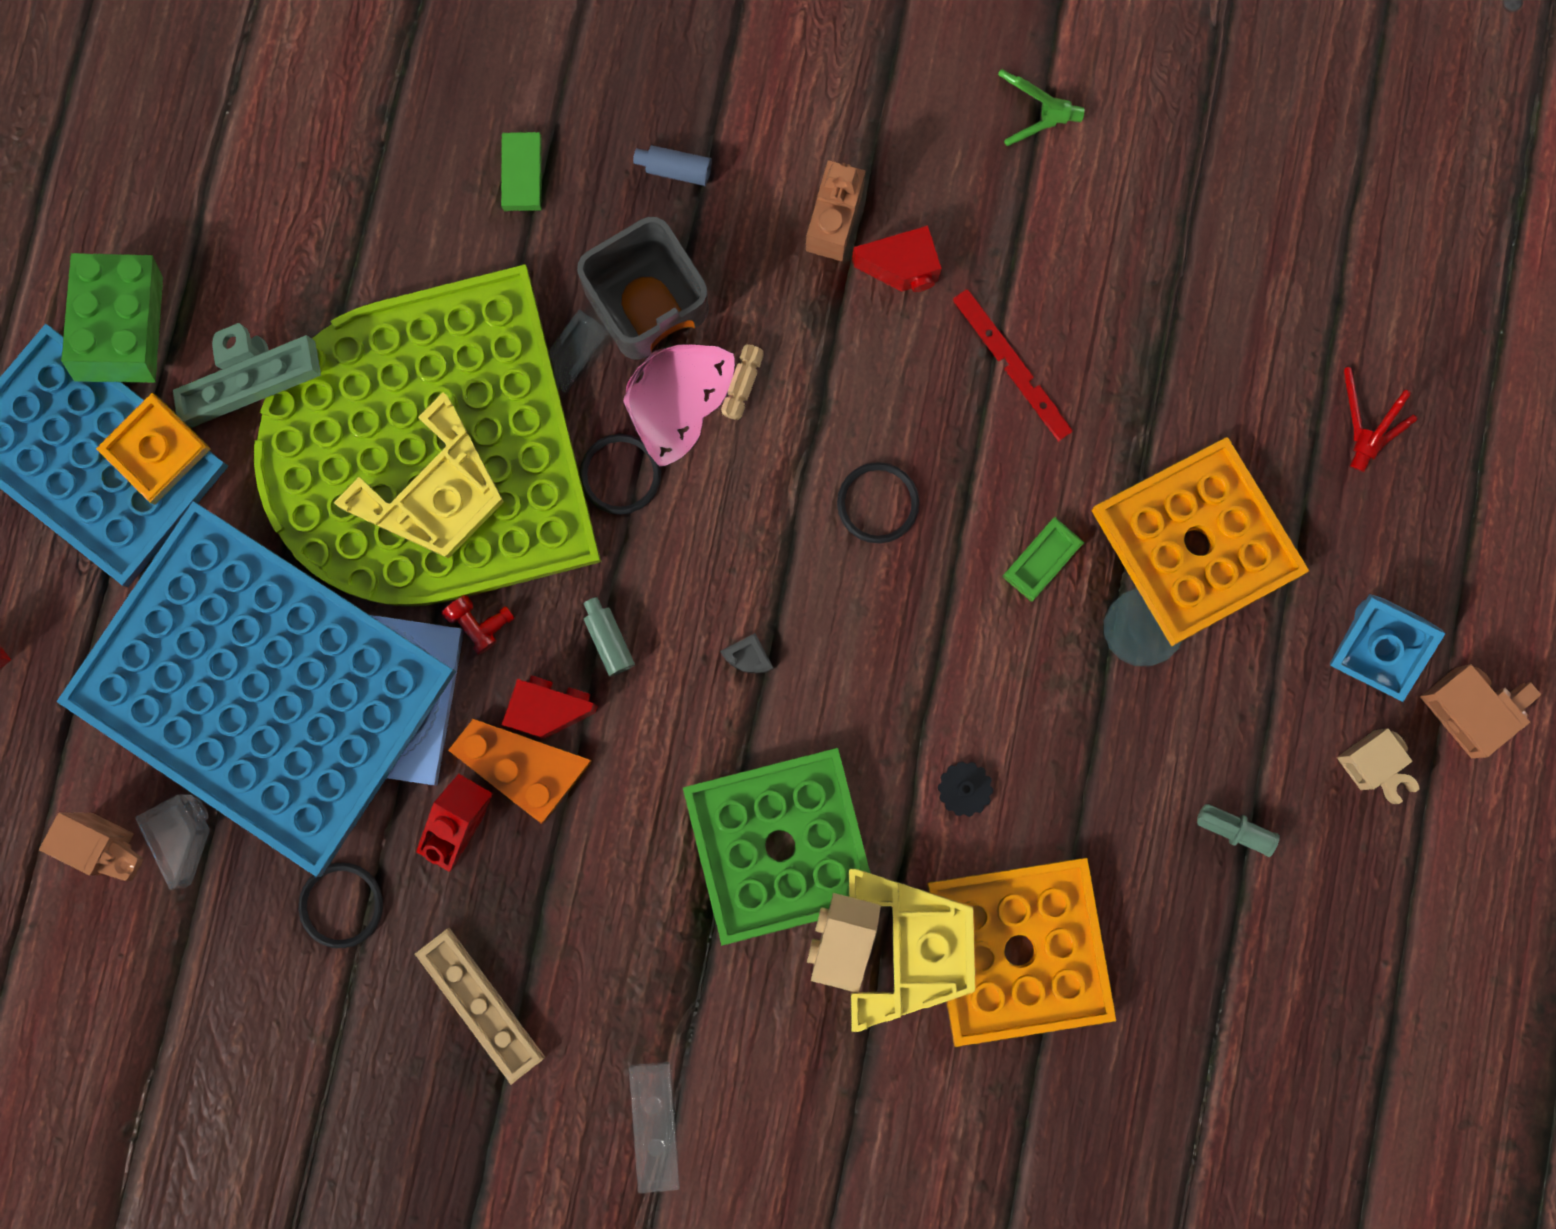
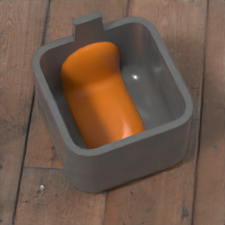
M646 217L587 251L578 262L577 272L587 299L619 350L628 358L635 360L647 358L652 354L655 345L666 336L683 328L692 327L695 329L708 316L709 303L704 280L669 225L658 217Z

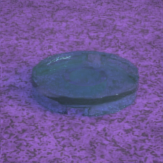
M1137 588L1120 595L1109 606L1104 619V636L1110 650L1120 660L1133 666H1153L1168 660L1179 649L1181 642L1171 647Z

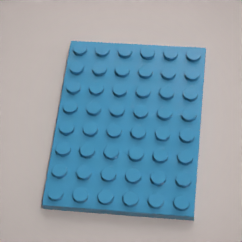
M193 501L56 702L315 877H322L457 671Z

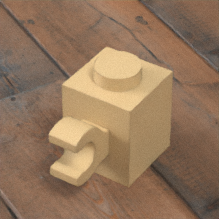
M1389 728L1374 730L1336 757L1360 790H1371L1381 785L1386 799L1392 804L1403 802L1397 793V786L1400 783H1403L1409 792L1420 790L1418 782L1412 776L1398 774L1400 770L1413 761L1406 753L1408 746L1396 732H1391Z

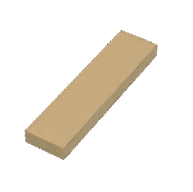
M450 928L443 931L415 953L418 960L510 1084H513L545 1058L544 1054Z

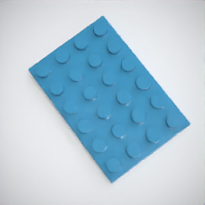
M45 323L0 377V489L118 583L129 587L161 549L193 501L199 503L228 468V465L209 451L156 505L150 503L96 449L144 399L122 382L74 381L61 362L63 336Z

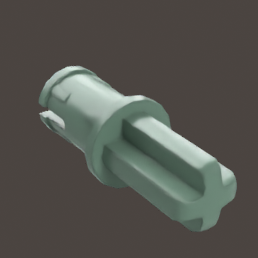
M1205 804L1199 811L1197 824L1228 838L1231 845L1239 843L1267 857H1271L1279 843L1280 835L1278 833L1268 831L1248 822V818L1245 815L1237 817L1210 804Z

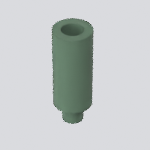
M598 597L584 602L583 604L588 613V616L584 618V622L609 677L634 667V660L610 608L603 609Z

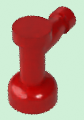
M464 595L449 604L441 614L449 623L458 622L475 644L474 651L477 655H480L497 642L493 634L500 630L506 622L510 623L515 618L505 606L499 610L500 613L479 624L471 614L473 602L468 595Z

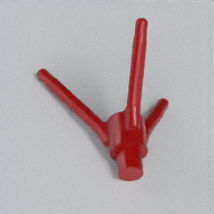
M1345 367V383L1354 427V441L1356 442L1353 448L1356 454L1350 467L1365 472L1370 460H1375L1378 452L1388 442L1416 422L1417 416L1411 415L1384 435L1411 395V392L1406 389L1395 401L1375 432L1363 429L1352 368Z

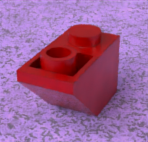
M530 675L528 682L517 679L502 725L546 739L595 714L598 705L589 702L591 696L589 693L568 687L566 694L551 690L553 682Z
M458 773L434 801L416 853L425 857L430 863L450 872L481 823L493 793Z

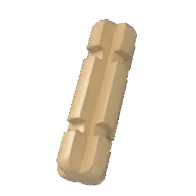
M749 344L743 347L740 355L741 363L737 364L727 391L729 397H725L721 408L722 415L734 420L741 419L745 409L743 402L749 398L757 375L756 367H760L763 359V350Z

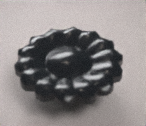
M958 762L956 766H949L947 773H943L940 777L941 783L937 787L941 793L939 799L945 803V808L948 811H954L957 816L965 814L967 817H971L975 812L981 813L984 806L989 805L991 801L989 796L993 794V788L990 786L992 780L990 776L986 775L984 768H977L973 762L968 764Z

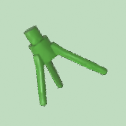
M1004 69L999 71L1000 77L1043 103L1042 121L1005 139L1006 146L1019 142L1043 129L1056 126L1057 123L1066 124L1068 121L1081 122L1083 120L1084 107L1074 106L1069 100L1053 98L1020 76L1016 77Z

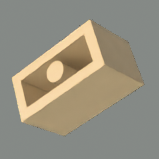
M833 893L829 909L821 907L815 931L822 933L820 940L812 938L807 958L808 963L814 964L811 981L859 993L877 932L881 905Z

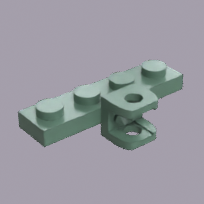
M240 323L216 332L212 342L215 365L222 370L174 389L176 415L192 428L321 376L315 341L305 335L269 350L264 339L259 336L251 338L247 328ZM231 337H236L234 346L227 349L228 340Z

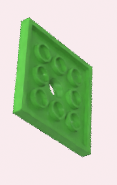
M838 748L683 787L721 945L815 922L818 920L821 907L829 909L833 893L849 897V869H859L870 873ZM775 831H785L795 841L794 853L783 861L771 858L765 848L768 836Z

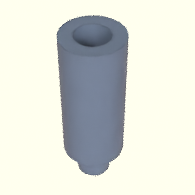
M654 145L650 146L649 151L636 148L633 158L634 164L646 166V173L702 186L707 185L712 159Z

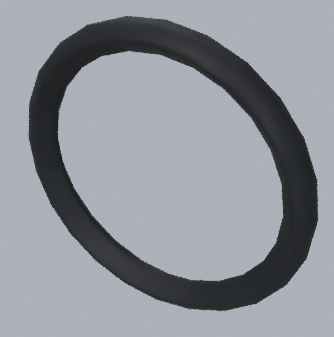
M614 434L598 440L588 449L581 462L579 475L584 494L594 506L610 514L622 515L642 509L653 499L661 482V466L648 454L640 438L628 434ZM615 442H628L638 446L648 455L653 467V481L646 495L638 502L622 507L612 506L598 499L592 492L587 477L588 466L595 453L603 446Z
M875 462L856 468L845 478L838 492L837 508L843 525L851 534L866 542L880 544L894 541L910 530L917 518L920 501L916 486L907 473L891 464ZM876 470L887 471L896 475L907 486L911 496V511L905 523L896 531L880 536L870 535L855 527L850 521L845 507L846 493L852 482L860 475Z
M351 863L330 864L322 877L312 875L307 880L300 894L298 911L303 927L314 940L331 948H348L366 940L378 926L383 913L382 892L376 879L360 866ZM336 871H348L362 877L369 884L375 900L374 914L368 926L360 934L345 940H334L320 934L313 927L307 912V900L315 883L323 876Z

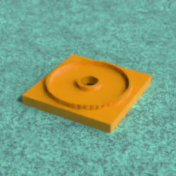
M1228 437L1095 505L1091 510L1171 647L1309 572V569ZM1192 530L1200 531L1208 538L1209 551L1206 555H1194L1186 548L1184 537L1187 532Z
M1087 858L927 883L929 893L973 907L975 992L947 1001L955 1047L1116 1021ZM1016 935L1027 937L1033 945L1032 958L1023 965L1011 964L1006 959L1004 953L1007 941Z

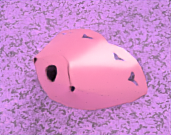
M675 345L654 351L630 378L623 402L648 454L659 466H666L682 458L698 440L703 418L716 410L723 402L734 374L735 359L733 353L718 346ZM724 360V364L721 366L722 375H719L714 365ZM644 371V376L641 379V381L635 383L638 377L640 376L641 372ZM715 388V391L709 394L708 401H704V389ZM689 426L688 431L684 432V439L681 440L677 430ZM660 447L672 449L670 452H665L662 457L660 456Z

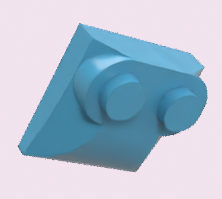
M1369 594L1367 599L1362 601L1356 608L1355 619L1332 658L1330 666L1403 702L1445 636V632L1423 617L1384 598Z

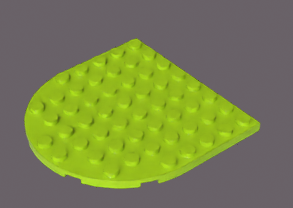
M526 264L374 302L330 321L332 323L330 326L312 338L316 343L321 376L265 398L260 411L262 418L258 431V440H255L254 469L261 502L271 526L293 553L292 555L310 572L326 583L350 595L386 605H433L453 601L464 595L472 596L601 562ZM442 392L451 400L504 501L449 559L344 511L334 503L358 477L364 480L383 500L391 503L446 447V444L418 417Z

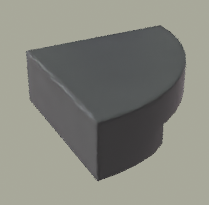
M755 633L720 651L725 660L740 671L757 674L773 670V666Z

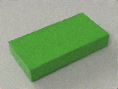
M540 132L502 133L501 206L503 211L542 210V137Z
M1054 517L1002 577L1032 602L1083 545L1084 541Z

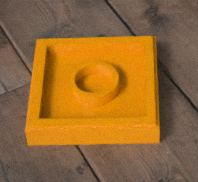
M151 393L96 448L154 505L211 450L154 393Z

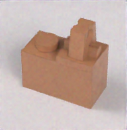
M828 160L806 235L807 252L843 261L863 193L865 170L851 167L850 164H840Z
M1469 664L1454 668L1423 693L1420 698L1471 759L1486 758L1530 723L1527 719L1529 715L1525 709L1541 696V693L1531 682L1527 684L1522 683L1511 692L1506 687L1494 692L1490 687L1492 683L1489 677L1481 669Z
M58 812L39 848V851L89 876L108 875L124 881H132L144 859L131 850L129 842L134 833L94 813Z

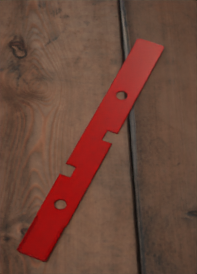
M966 289L954 297L953 302L998 362L1003 358L1007 361L1009 365L1004 370L1059 442L1072 433L1073 430L1042 387L1038 385L1033 388L1029 381L1034 378L970 291ZM991 330L992 336H987L986 331ZM1040 403H1046L1047 407L1045 409H1041Z

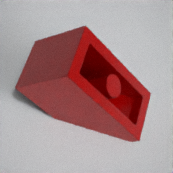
M928 226L853 247L852 262L855 268L901 292L910 289L913 292H922L932 288L935 285L934 282L939 280L942 268Z

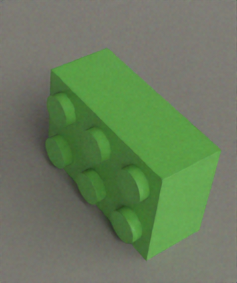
M71 253L61 362L74 381L156 383L163 276L153 255Z

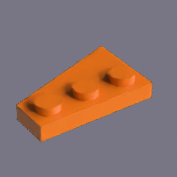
M472 719L448 750L541 824L545 823L592 762V760L475 719Z

